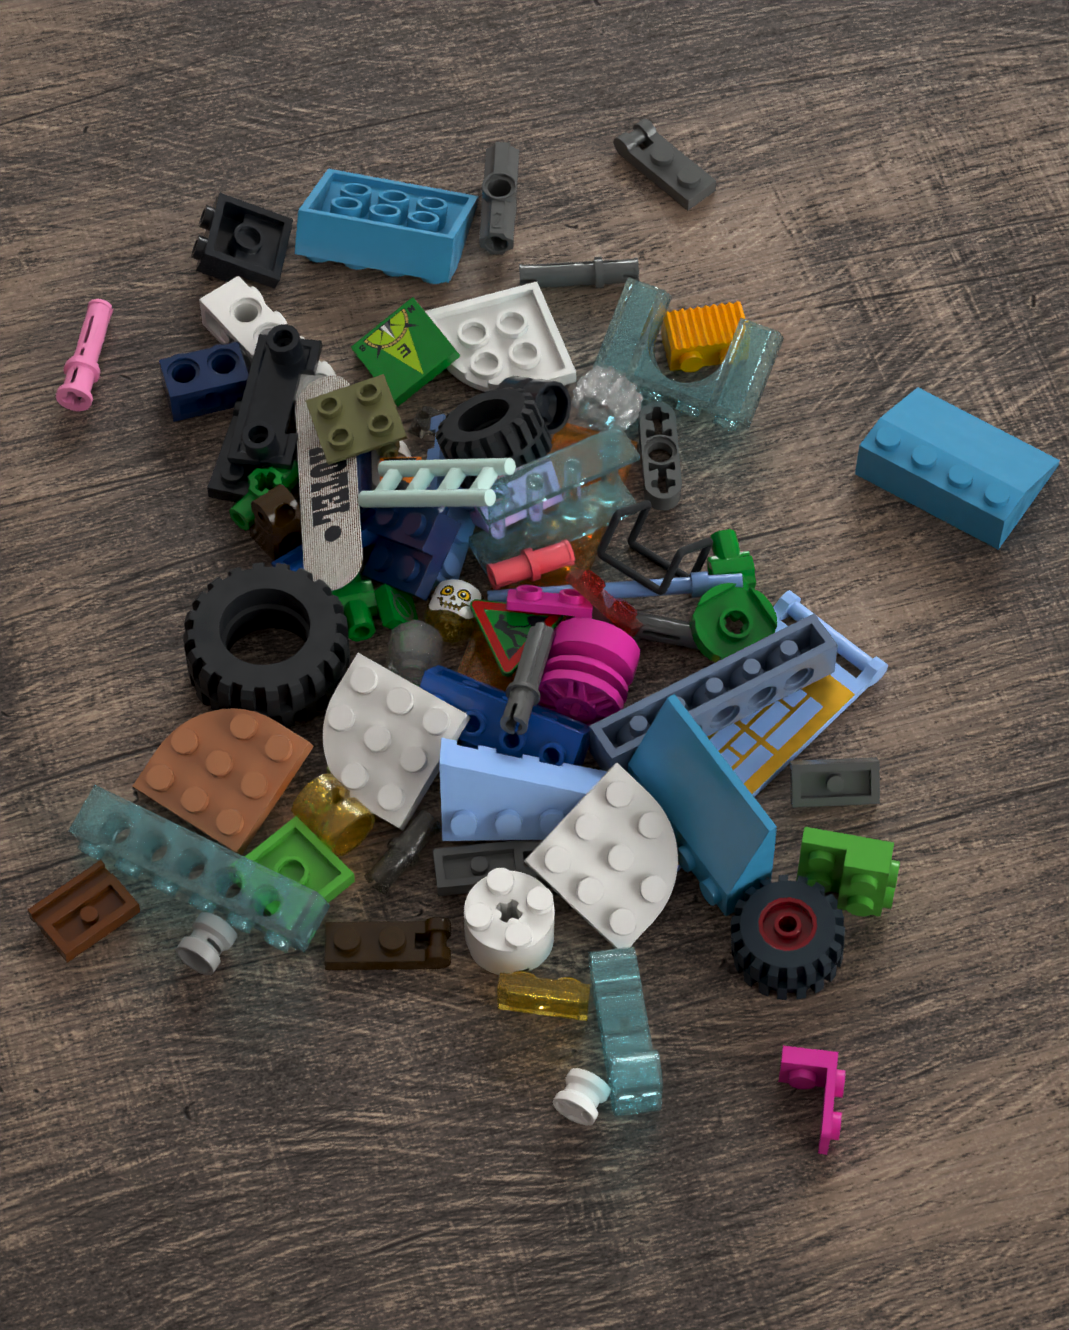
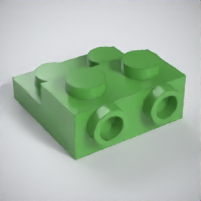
M805 827L797 878L798 875L808 878V885L811 887L818 882L825 887V893L829 891L839 893L837 909L847 910L856 916H881L882 908H892L900 861L891 860L894 842Z

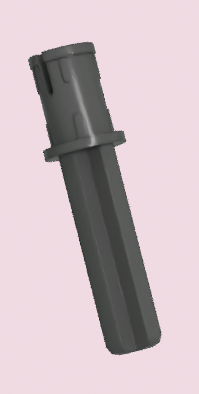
M537 622L535 626L529 629L514 681L506 689L508 700L503 716L500 719V726L505 732L512 735L515 733L517 722L520 723L517 730L518 735L526 733L533 706L537 705L540 701L541 694L538 689L555 636L554 629L546 626L545 622Z

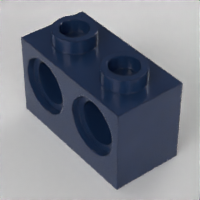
M239 342L225 345L218 344L211 348L186 354H175L159 360L162 383L174 422L234 408L237 398H243L249 374Z

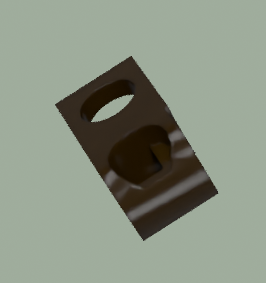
M279 484L251 502L255 523L249 529L250 536L273 561L302 545L300 508L293 495L284 485ZM289 535L291 537L286 543L279 546L285 536Z

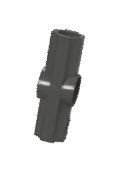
M496 142L493 146L486 148L484 179L482 182L479 246L487 250L489 254L504 255L506 251L514 247L520 152L519 149L512 147L509 142Z

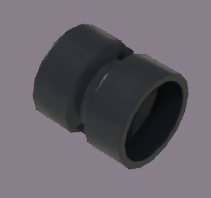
M511 376L505 378L499 384L497 389L513 387L514 389H524L527 393L530 392L549 434L559 432L566 425L571 411V398L567 388L561 382Z

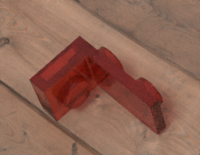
M582 569L569 572L565 577V580L614 623L613 626L622 629L632 638L644 626L636 618L638 613L635 608L621 598L614 599L604 590L606 587L605 582L590 570L584 572Z

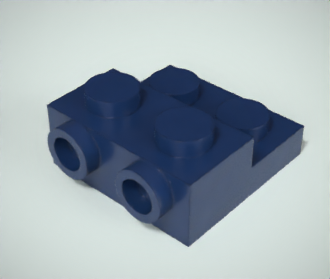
M448 507L377 508L368 531L379 536L369 556L362 575L383 585L387 584L404 593L427 601L462 523L447 516Z

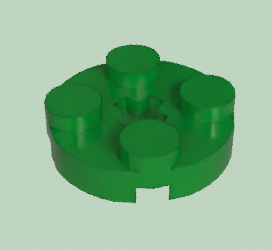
M724 583L711 588L701 597L690 619V628L696 646L709 660L716 663L775 633L777 628L776 612L770 601L758 590L751 587L749 590H746L742 587H735L736 583ZM730 617L733 622L740 620L743 623L740 629L741 634L729 632L725 627L727 624L725 618Z

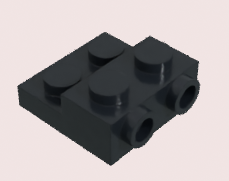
M219 192L213 206H205L199 221V227L206 230L204 237L198 235L191 254V258L198 260L196 271L225 282L240 276L275 289L280 281L294 219Z

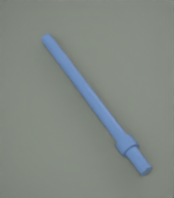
M707 571L690 572V577L673 578L667 592L663 595L652 592L635 580L540 588H542V592L559 593L563 589H576L583 591L585 596L594 597L593 600L691 594L692 598L702 597L711 588L724 583H736L735 587L743 588L742 573L708 575ZM649 579L659 586L663 579ZM509 589L487 590L488 601L507 602Z

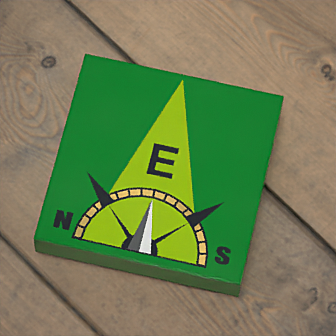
M414 297L410 298L351 346V349L373 377L384 374L397 407L461 356Z

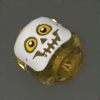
M450 579L440 582L434 588L426 607L424 618L433 635L439 640L454 643L467 640L475 634L478 624L470 609V603L474 599L484 600V597L472 583L461 579Z

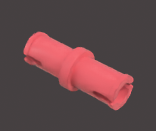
M565 539L559 543L534 551L531 547L521 550V555L494 564H487V575L493 589L498 590L501 587L526 579L533 582L541 579V574L575 565V556L571 544Z

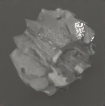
M597 365L593 370L588 371L585 376L583 375L576 383V388L573 391L574 398L571 404L579 410L577 416L589 422V428L595 426L603 435L609 431L618 436L630 425H633L639 417L638 413L642 409L640 404L643 396L636 391L638 384L629 382L626 379V373L620 375L616 373L612 366L604 369Z

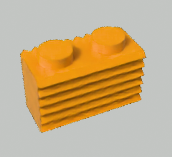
M728 302L726 305L721 303L718 306L713 304L710 307L705 305L702 308L697 306L694 309L689 307L687 310L682 308L679 311L672 310L671 312L665 311L662 313L661 339L663 340L669 371L695 372L703 366L718 364L725 367H733L742 361L749 360L751 339L741 302Z

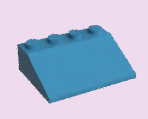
M327 169L298 210L295 254L306 256L308 260L313 262L334 261L345 263L346 267L355 270L366 268L382 270L384 274L392 277L409 275L420 277L424 282L430 284L449 283L458 267L478 205L479 196Z
M917 387L881 416L861 442L855 474L999 550L1059 466L1060 460Z
M671 695L665 700L629 761L628 773L652 795L668 817L676 839L678 863L686 872L692 871L699 880V887L706 901L712 906L717 904L723 914L728 916L735 912V905L739 899L745 901L746 890L751 886L759 890L761 880L768 877L771 880L777 826L676 695Z

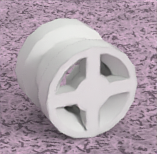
M573 1068L565 1078L566 1088L556 1094L553 1105L567 1119L581 1125H592L598 1116L597 1107L599 1103L607 1100L610 1088L597 1075L584 1069Z

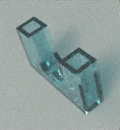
M628 277L593 366L596 372L603 375L601 382L620 390H624L625 384L640 389L638 396L652 402H661L663 398L677 403L676 410L698 418L700 411L715 417L713 420L715 425L734 432L738 425L749 429L784 337L779 331L740 318L725 359L712 375L692 383L673 381L662 374L655 358L657 335L672 297L663 289Z

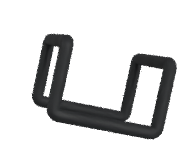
M649 500L616 510L597 549V555L602 561L658 595H663L667 592L674 575L677 577H690V574L678 568L684 555L701 549L691 572L701 571L713 546L711 538H705L679 548L670 563L636 542L652 504ZM640 511L628 537V545L631 549L667 570L660 586L606 553V549L621 517Z

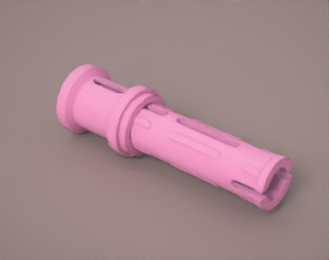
M93 299L88 303L74 356L65 363L64 373L66 377L63 385L59 386L56 393V400L59 404L72 411H85L90 408L93 401L91 394L92 386L100 377L101 372L97 362L104 343L107 327L113 314L112 305L102 299Z

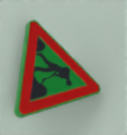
M474 599L470 603V609L502 675L505 677L512 676L517 670L529 629L535 626L537 622H545L546 626L554 629L564 618V615L507 610L506 602Z

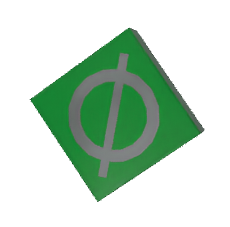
M387 584L374 591L381 622L384 627L409 638L421 632L412 596Z

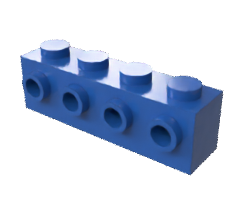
M440 665L425 670L420 688L461 710L470 717L458 738L460 739L459 744L461 746L478 749V745L495 748L498 754L522 758L523 754L539 757V762L561 766L563 763L583 765L590 745L589 725L540 705H535L531 712L526 733L518 735L517 730L520 723L517 722L514 735L509 734L500 726V719L503 716L508 700L505 691Z

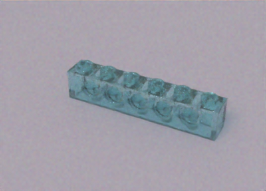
M96 785L92 788L68 830L80 842L77 848L96 860H101L104 855L116 860L114 867L136 879L142 873L153 879L151 882L152 886L172 897L179 891L189 896L188 903L202 912L213 913L216 909L228 915L225 921L233 927L248 934L254 928L266 934L263 939L264 941L284 952H287L291 946L305 953L330 908V905L320 893ZM130 829L126 840L121 843H115L116 837L121 831ZM161 847H167L163 858L152 862L155 851ZM204 864L202 874L196 879L189 880L191 870L198 865ZM241 882L240 892L232 898H226L228 888L235 883ZM280 901V906L273 915L263 916L264 909L269 903Z

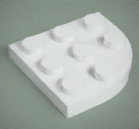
M538 282L425 311L461 355L446 369L457 379L475 389L484 392L495 390L505 378L511 376L561 382L563 385L576 382V370Z
M357 653L336 688L326 710L323 725L325 758L337 784L353 801L404 831L440 770L441 738L457 741L470 717L461 710L362 654Z
M615 763L524 862L616 950L624 954L653 923L668 902L676 880L678 852L675 835L664 810L646 789L618 763Z

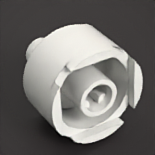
M505 868L491 870L486 877L473 886L464 905L465 940L474 961L483 969L503 976L515 975L516 971L528 968L530 971L540 966L549 956L554 943L555 908L553 894L539 880L526 873L509 871Z

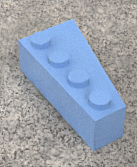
M441 738L439 767L442 841L544 840L607 771L568 763L557 766L539 762V757L523 754L522 758L498 754L495 748L478 745V749L459 746L456 740Z

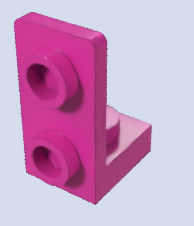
M521 585L517 587V590H508L506 609L574 616H566V620L572 618L592 619L594 597L585 596L583 591L576 589H563L559 593L542 592V588L537 586Z
M783 1046L778 1082L789 1083L790 1086L798 1089H811L815 1086L824 1087L818 1153L828 1154L830 1139L839 1140L842 1112L833 1111L834 1097L843 1098L846 1070L837 1069L838 1052Z

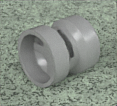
M201 912L192 924V934L181 940L175 952L179 959L191 969L204 975H212L221 962L220 954L231 948L237 939V933L222 918L209 912Z

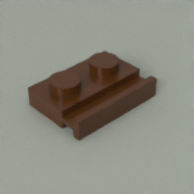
M99 860L28 909L29 918L38 925L43 935L67 963L140 913L139 903L114 874H111L106 869L102 860Z

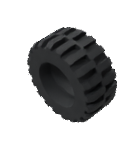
M254 563L251 569L242 571L241 567L228 571V577L223 580L217 577L207 585L208 593L202 591L192 602L193 610H190L185 618L183 641L190 682L195 687L196 695L203 705H210L211 711L231 708L255 711L275 720L286 728L295 726V721L303 718L306 722L318 715L317 708L319 706L323 709L328 708L336 688L350 667V649L347 617L344 616L343 605L339 598L331 593V587L323 580L318 579L314 582L312 573L301 568L297 572L290 570V565L276 563L275 567H265V563ZM264 628L284 629L298 635L306 642L289 659L270 665L250 664L236 658L229 652L231 647L241 637L252 631Z

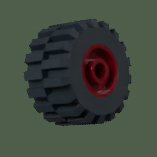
M779 875L778 882L774 883L768 877L760 881L759 890L753 886L746 890L745 901L739 899L735 905V916L731 918V951L734 957V966L738 973L744 971V982L750 987L756 982L759 983L760 994L768 997L770 990L777 991V999L787 1000V993H795L796 999L806 998L807 989L811 988L816 994L824 988V979L831 983L836 976V968L841 967L843 960L844 916L842 909H837L836 898L832 894L824 896V886L816 882L811 887L808 885V878L799 875L797 881H788V875Z

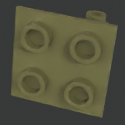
M384 374L305 400L328 465L372 450H376V453L383 458L397 457L399 454L398 450L400 449L399 441L407 439Z

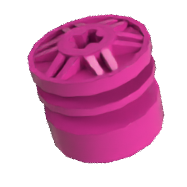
M572 618L562 621L554 629L555 636L538 689L541 694L538 705L590 726L624 709V704L628 698V686L633 682L640 660V649L635 640L625 631L607 622L591 618Z

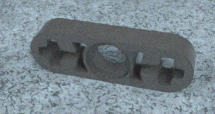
M651 402L640 410L638 425L644 498L649 500L652 504L651 507L656 510H669L680 502L682 490L676 414L673 408L666 403ZM652 419H660L662 424L661 435H654ZM662 449L669 452L671 458L665 462H656L649 457V454L654 450ZM666 476L665 482L668 493H660L658 477Z

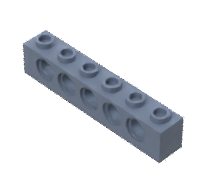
M813 613L590 725V753L602 771H608L615 763H618L628 772L629 761L665 700L671 695H676L706 736H709L835 672L838 645L816 614Z

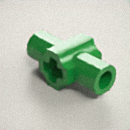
M294 460L292 470L273 467L268 469L256 468L248 476L249 492L229 510L230 517L234 523L243 530H249L255 523V516L251 509L252 501L279 484L284 485L289 491L299 483L298 463Z
M727 529L713 533L709 537L713 540V556L707 558L708 575L742 573L743 588L749 590L750 587L755 589L756 578L753 558L749 551L740 552L736 531Z
M358 572L347 585L331 591L333 595L339 598L343 605L344 616L347 617L348 637L356 642L368 640L373 636L375 627L372 616L378 615L372 581L370 579L362 581L360 572Z

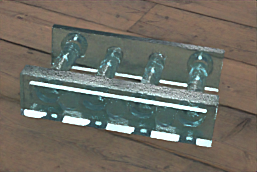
M620 424L515 469L512 475H499L490 488L496 495L494 505L476 507L488 525L489 533L483 530L469 536V547L486 575L487 564H494L521 555V550L530 547L534 551L559 543L565 539L571 542L608 526L616 510L637 503L618 475V469L639 461L640 455ZM601 477L600 481L581 488V485ZM564 493V496H562L563 501L543 509V501ZM526 509V518L505 527L506 517ZM632 513V514H629V515H627V516L621 517L620 520H622V519H624V518H626V517H628V516H631V515H633V514H635V513Z

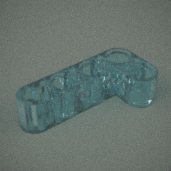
M632 946L588 952L590 979L614 1116L661 1111L663 1092L661 1063L658 1050L652 1047L635 948Z

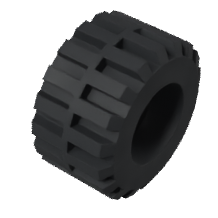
M521 388L495 389L474 396L458 405L457 408L446 415V419L439 424V430L436 432L437 443L445 459L512 458L516 465L515 472L512 475H498L490 489L497 486L498 488L507 486L532 473L538 468L539 464L545 461L548 457L547 453L552 448L551 436L530 392L527 393L526 390ZM466 476L460 487L469 489L477 476Z

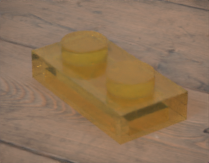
M517 971L512 974L500 972L497 988L498 1009L588 1021L591 984H583L579 980L569 977H562L557 980L538 978L534 974L524 971Z

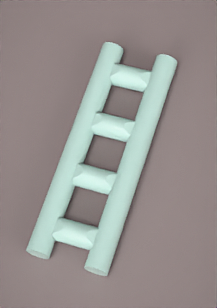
M512 458L381 461L378 465V473L383 477L374 491H361L358 495V503L363 508L493 506L496 501V495L490 489L498 475H512L515 472L516 465ZM445 476L437 490H426L434 477ZM466 476H477L469 489H458ZM403 477H414L406 490H395Z

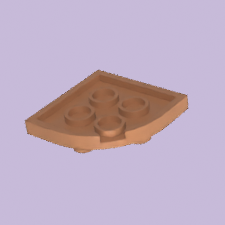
M235 708L214 710L200 714L176 728L155 751L132 787L237 855L242 856L314 746L275 720L255 711Z

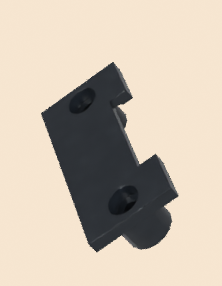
M280 324L273 327L268 335L259 334L227 456L229 463L292 470L299 435L294 433L287 434L301 374L316 375L323 347L321 340L302 339L297 329L288 324Z

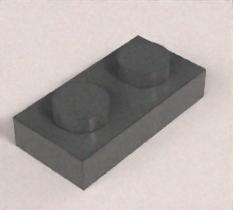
M878 758L790 761V802L792 808L880 804V764Z

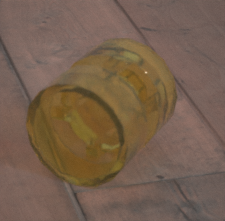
M330 773L322 774L307 784L296 797L291 809L292 815L294 817L297 816L312 832H316V836L337 857L344 856L359 846L368 836L375 822L374 814L359 799L355 797L350 798V791Z

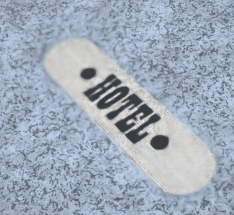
M334 375L318 378L308 384L299 394L295 405L296 430L299 435L297 449L304 570L313 574L314 582L318 579L323 580L331 587V591L337 590L352 581L358 574L363 560L356 456L330 465L327 464L305 401L350 385L346 379Z

